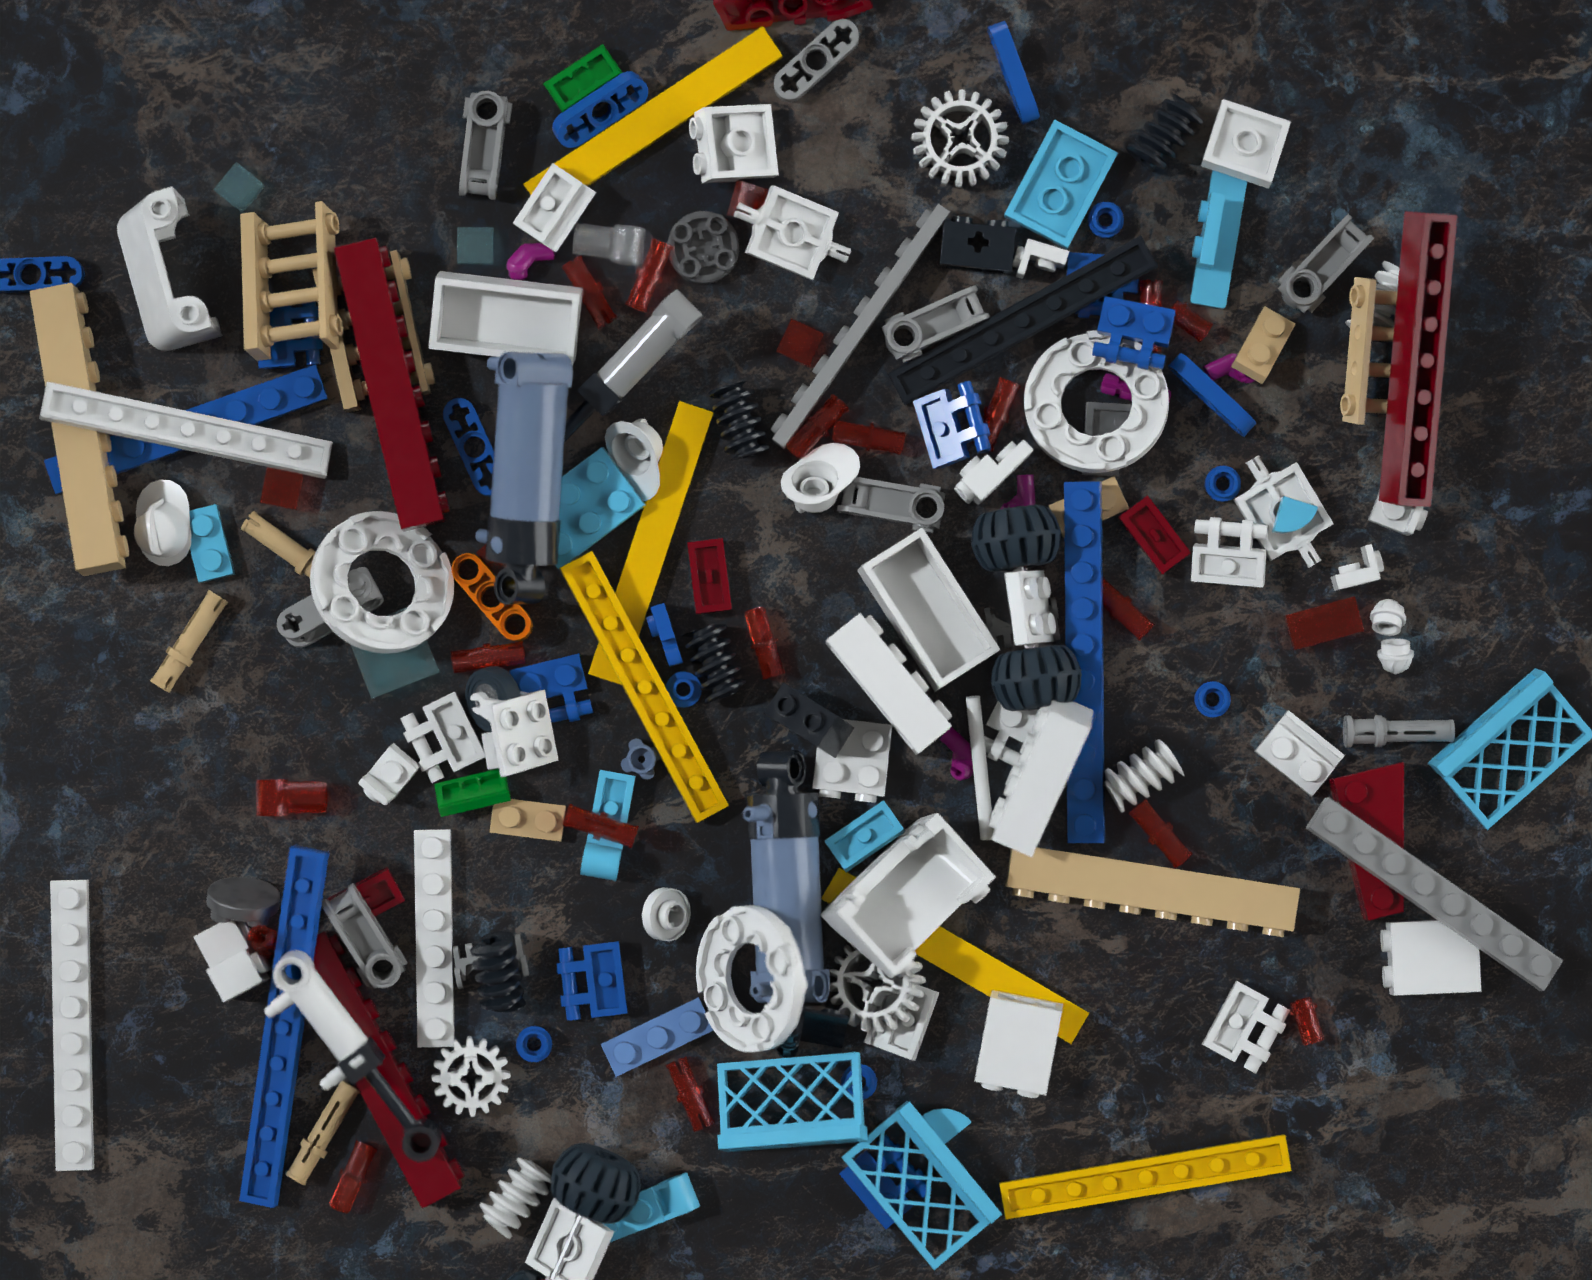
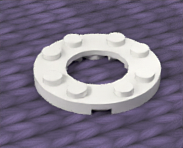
M1097 330L1087 331L1086 334L1077 335L1069 339L1064 338L1046 350L1033 366L1024 393V409L1027 423L1032 436L1040 448L1061 465L1087 473L1115 471L1143 457L1159 439L1165 427L1169 411V394L1162 369L1149 367V370L1137 368L1138 364L1117 361V364L1105 362L1106 358L1092 356L1094 342L1109 344L1111 337L1100 335ZM1122 339L1121 347L1141 350L1142 347L1140 343ZM1102 369L1115 373L1126 382L1132 394V408L1129 417L1119 429L1103 435L1090 436L1078 432L1068 424L1062 413L1061 399L1065 387L1075 376L1087 370Z
M384 511L356 514L332 529L315 552L310 571V585L314 603L319 614L330 629L351 645L375 653L403 652L422 644L430 638L446 619L454 596V577L451 564L446 553H442L438 545L430 537L432 534L424 527L403 532L400 528L398 515ZM369 551H386L398 556L408 565L414 577L415 594L411 604L405 611L393 616H377L369 611H365L359 605L357 599L352 596L348 588V572L351 563L359 555Z
M755 905L731 907L730 910L723 915H717L710 922L701 939L696 962L698 993H704V1001L709 1010L705 1013L709 1024L726 1044L739 1051L757 1052L777 1047L789 1037L797 1026L803 1006L804 993L807 989L802 959L790 928L773 912ZM745 943L758 945L760 947L759 951L766 953L767 968L774 975V981L770 983L773 987L772 998L769 1004L765 1005V1009L757 1014L747 1011L739 1003L732 986V962L736 952Z

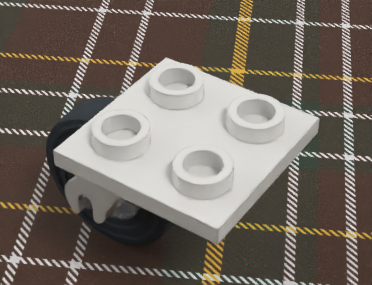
M490 666L474 672L466 684L465 699L467 708L474 722L481 729L493 734L501 777L558 761L545 690L532 693L520 691L511 674L501 667Z

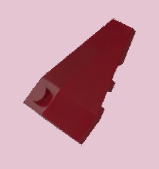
M713 0V5L727 31L761 28L762 26L770 27L773 22L793 20L794 25L806 24V19L827 17V22L836 21L873 8L871 0Z

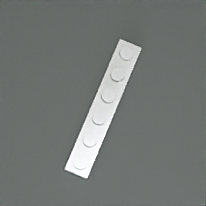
M451 829L414 830L417 1047H454Z

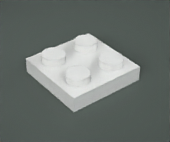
M1223 99L1201 166L1269 189L1291 121Z

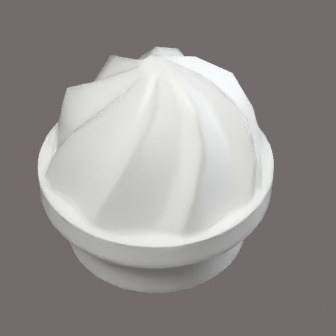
M1392 599L1379 601L1370 614V620L1373 622L1372 629L1379 634L1387 636L1399 634L1401 627L1406 624L1404 607Z
M1386 639L1381 641V649L1377 651V657L1383 669L1393 674H1399L1409 668L1414 657V651L1410 649V641Z

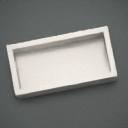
M440 271L435 277L429 349L500 357L503 353L510 351L563 353L570 358L573 365L576 359L583 288Z
M923 527L863 564L857 570L934 692L1001 650Z
M859 613L828 638L826 645L917 755L952 727L948 722L952 715L940 700H937L935 703L930 700L925 693L929 686L916 671L912 675L909 674L902 665L907 659L896 645L892 643L890 646H887L879 636L884 631L871 615L864 618Z
M1054 700L1051 701L1049 706L1038 709L1033 730L1036 732L1034 735L1031 733L1027 734L1018 759L1021 765L1020 767L1013 765L1005 783L1006 787L1003 794L1007 796L1005 799L999 796L992 811L989 826L994 828L993 841L1030 857L1033 856L1091 729L1092 709L1073 701L1060 703Z

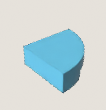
M1285 496L1282 497L1272 532L1283 534L1301 529L1312 520L1318 507Z
M947 1108L933 1109L921 1115L944 1144L971 1123V1120L961 1112Z

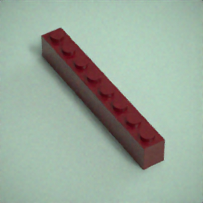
M1404 211L1379 501L1394 505L1431 507L1457 215Z
M377 238L334 247L400 528L405 532L446 522L444 513L450 512L446 492H439L436 478L442 477L437 456L430 457L427 443L433 442L429 421L422 422L419 408L425 407L420 385L413 386L410 374L416 372V366L412 350L405 352L402 338L407 337L408 332L404 316H397L394 303L399 302L400 299L395 280L388 282L385 268L391 267L387 246H380Z
M328 930L317 934L313 961L314 969L367 1038L371 1036L385 1054L382 1064L376 1067L416 1120L427 1118L426 1115L431 1113L430 1108L422 1094L416 1096L409 1083L414 1081L406 1063L402 1062L399 1064L392 1052L397 1047L387 1029L383 1032L380 1030L375 1020L380 1017L371 998L366 1000L363 998L358 988L363 985L354 966L349 968L346 966L341 956L346 953L342 942L337 934L330 936ZM365 1077L356 1082L362 1097L421 1208L423 1209L460 1189L463 1186L460 1179L464 1178L465 1175L457 1159L453 1158L450 1160L443 1147L448 1145L443 1132L439 1148L431 1159L425 1162L411 1160L402 1149L403 1126ZM416 1133L413 1135V1140L418 1146L427 1147L431 1145V1139L427 1134Z

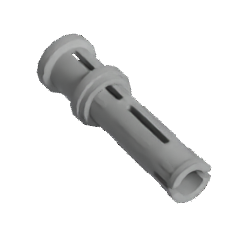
M1375 715L1374 719H1353L1352 716H1344L1343 742L1345 748H1350L1353 744H1374L1375 747H1382L1386 745V742H1454L1455 739L1453 719L1386 721V718L1382 717V715Z

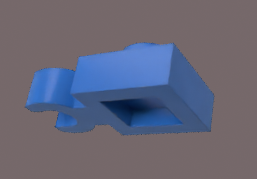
M662 603L650 607L653 615L646 617L652 638L660 636L669 667L683 663L665 604Z

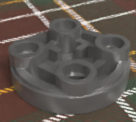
M709 211L693 212L681 218L672 227L667 245L668 256L673 268L686 280L698 284L713 283L724 278L734 268L739 255L738 236L733 226L724 216Z
M229 877L215 881L209 886L207 906L211 910V919L216 922L242 921L247 922L252 927L260 928L269 924V917L278 912L280 892L276 887L263 880L249 877Z

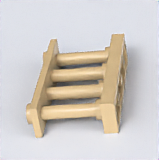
M322 201L315 202L316 219L269 226L255 212L240 214L244 350L257 361L271 359L270 346H273L274 342L318 335L332 350L339 349V336L343 333V325L338 315L337 272L334 247H336L335 234L339 233V220L336 213L332 212ZM316 234L317 253L269 259L268 245L271 244V240ZM317 267L318 287L270 293L269 278L272 277V274ZM318 301L319 321L273 328L270 325V312L273 311V308Z
M394 250L390 251L392 265L385 268L388 280L396 279L400 301L395 302L394 307L396 315L404 314L408 336L403 337L402 340L404 349L412 348L416 366V372L410 373L413 385L420 384L422 393L428 395L431 394L429 385L435 384V377L431 362L424 364L406 284V280L412 279L408 259H401L399 252ZM317 268L312 270L316 287H318ZM337 275V295H342L341 291L344 289L341 276L338 277ZM344 308L338 309V315L343 325V333L339 336V349L332 350L330 348L343 408L349 413L361 410L359 401L365 400V396L369 394L366 381L361 382L360 378L354 380L352 366L357 365L360 356L357 346L354 347L353 344H346L344 331L349 330V326L352 323L349 311L346 312Z
M1354 277V285L1349 295L1352 306L1345 394H1343L1340 402V410L1343 414L1342 421L1358 425H1364L1365 413H1387L1388 399L1367 398L1368 377L1390 378L1391 363L1370 362L1371 341L1393 342L1394 327L1373 326L1375 304L1396 306L1397 291L1376 290V279Z

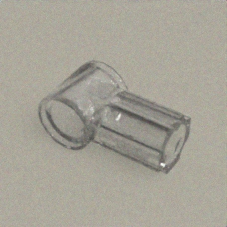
M576 223L572 254L610 259V262L616 264L641 266L646 229L630 225H614L613 228Z

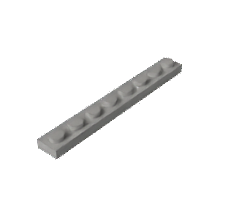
M938 203L933 211L929 208L924 211L916 223L920 230L914 239L905 238L895 253L899 257L897 263L892 270L886 266L876 279L874 284L879 288L870 299L866 295L854 311V314L858 316L851 328L846 325L842 327L833 340L837 347L832 355L828 357L824 354L812 370L817 375L809 387L803 383L791 401L796 406L788 416L782 413L771 428V431L775 433L772 438L773 443L783 450L787 447L941 229L944 221L948 219L949 210Z
M1324 798L1308 823L1307 830L1537 990L1545 991L1563 962L1555 954L1331 798Z

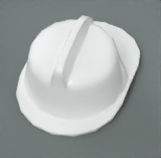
M644 418L637 419L632 423L624 421L613 423L607 428L605 434L608 453L643 501L650 500L657 494L660 486L658 461L663 451L662 439L657 431L648 425L647 420Z
M829 443L821 445L783 473L781 479L782 491L787 498L794 502L795 508L799 513L805 511L816 513L828 510L836 502L838 493L850 485L858 476L860 469L859 456L852 448L845 444Z
M160 479L150 483L142 490L137 500L134 537L143 554L148 560L157 565L171 566L179 563L187 556L191 547L192 534L187 494L180 485L171 480Z

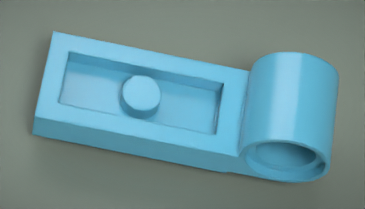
M605 770L599 771L580 875L612 881L617 880L636 776Z
M685 1172L641 1190L637 1204L625 1218L614 1224H602L615 1231L610 1241L612 1242L688 1213L700 1207L688 1173Z

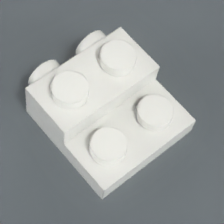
M771 104L703 107L694 112L695 118H691L689 122L690 136L692 139H697L698 153L693 157V169L696 175H701L702 183L735 182L740 179L773 178L779 175Z
M1024 439L1018 445L1011 441L995 458L999 463L998 465L988 455L982 460L975 456L959 473L963 478L955 486L954 490L966 503L970 504L974 501L979 505L1031 455L1033 449Z
M843 719L853 726L854 730L836 758L817 747L812 788L820 789V797L840 799L841 792L855 793V801L876 803L877 796H885L892 725Z

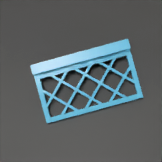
M1533 669L1454 739V742H1450L1428 762L1436 774L1443 778L1487 830L1592 739V730L1553 685V680L1545 671ZM1549 692L1556 701L1555 717L1537 716L1538 701ZM1531 708L1530 715H1523ZM1562 709L1569 716V718L1562 717ZM1516 720H1530L1528 740L1510 739L1511 725ZM1537 720L1554 721L1553 742L1535 741ZM1561 722L1574 723L1582 734L1572 743H1560ZM1504 732L1503 739H1497ZM1490 743L1503 744L1501 764L1483 763L1484 749ZM1509 744L1527 745L1526 766L1508 765ZM1534 746L1552 747L1551 761L1545 767L1533 766ZM1559 747L1565 748L1561 753H1559ZM1475 756H1477L1476 763L1470 762ZM1463 767H1476L1474 788L1460 787L1453 776ZM1482 768L1500 769L1499 789L1481 788ZM1507 769L1525 771L1524 785L1520 789L1506 790ZM1532 771H1539L1532 777ZM1466 792L1473 793V801ZM1480 793L1498 794L1497 809L1488 817L1479 809ZM1505 795H1512L1505 801Z
M859 1052L717 1064L721 1135H718L719 1150L738 1152L868 1141L867 1126H864L861 1056ZM851 1061L852 1076L842 1086L829 1073L838 1062ZM822 1063H829L825 1069L818 1065ZM811 1064L821 1074L807 1089L794 1076L803 1065ZM786 1066H794L789 1072L783 1068ZM776 1067L785 1077L771 1091L758 1079L768 1068ZM758 1069V1071L754 1075L748 1070ZM741 1070L750 1078L738 1094L728 1087L727 1071ZM825 1078L839 1089L827 1105H824L812 1094ZM789 1081H792L804 1092L792 1108H789L777 1097ZM754 1084H757L769 1095L756 1111L742 1100ZM852 1084H853V1095H852L850 1092L847 1091V1090L852 1086ZM728 1094L734 1098L730 1104ZM844 1094L854 1102V1118L840 1119L831 1111ZM808 1098H811L823 1110L813 1121L805 1122L796 1112ZM774 1100L787 1111V1114L778 1124L770 1125L760 1115ZM739 1103L752 1116L743 1127L730 1128L729 1114ZM828 1114V1115L831 1116L834 1120H823V1119H824V1117ZM792 1117L798 1121L797 1123H787ZM756 1120L763 1124L759 1126H752Z
M909 1101L903 1103L892 1115L868 1134V1141L858 1142L841 1156L933 1270L945 1262L988 1224H992L1002 1215ZM895 1122L905 1132L904 1148L883 1146L885 1130ZM879 1136V1146L868 1145ZM910 1139L918 1149H909ZM864 1148L878 1150L876 1171L861 1170L852 1158ZM883 1150L904 1152L902 1174L881 1172ZM908 1153L923 1154L927 1158V1176L907 1174ZM933 1167L941 1177H932ZM866 1175L876 1176L875 1186ZM880 1176L901 1178L899 1199H889L882 1196L879 1192ZM906 1178L927 1180L925 1202L904 1200ZM931 1181L946 1182L950 1186V1204L930 1202ZM956 1195L964 1205H955ZM889 1203L899 1204L898 1214ZM904 1204L924 1206L922 1227H911L905 1224L902 1220ZM929 1207L950 1208L948 1230L927 1228ZM955 1209L969 1210L978 1220V1223L967 1232L954 1231ZM912 1231L922 1232L921 1242ZM927 1232L947 1234L946 1250L935 1259L925 1248ZM952 1235H961V1237L952 1244Z

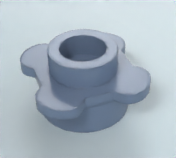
M638 738L631 740L628 744L630 750L627 757L621 761L622 769L625 772L633 771L638 773L644 780L653 778L655 775L654 766L657 760L661 759L656 747H649ZM639 756L645 757V761L643 763H640L638 761Z

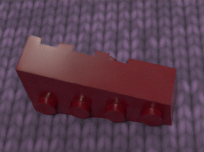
M1404 762L1328 779L1333 800L1404 849ZM1348 858L1363 920H1372L1404 912V896Z

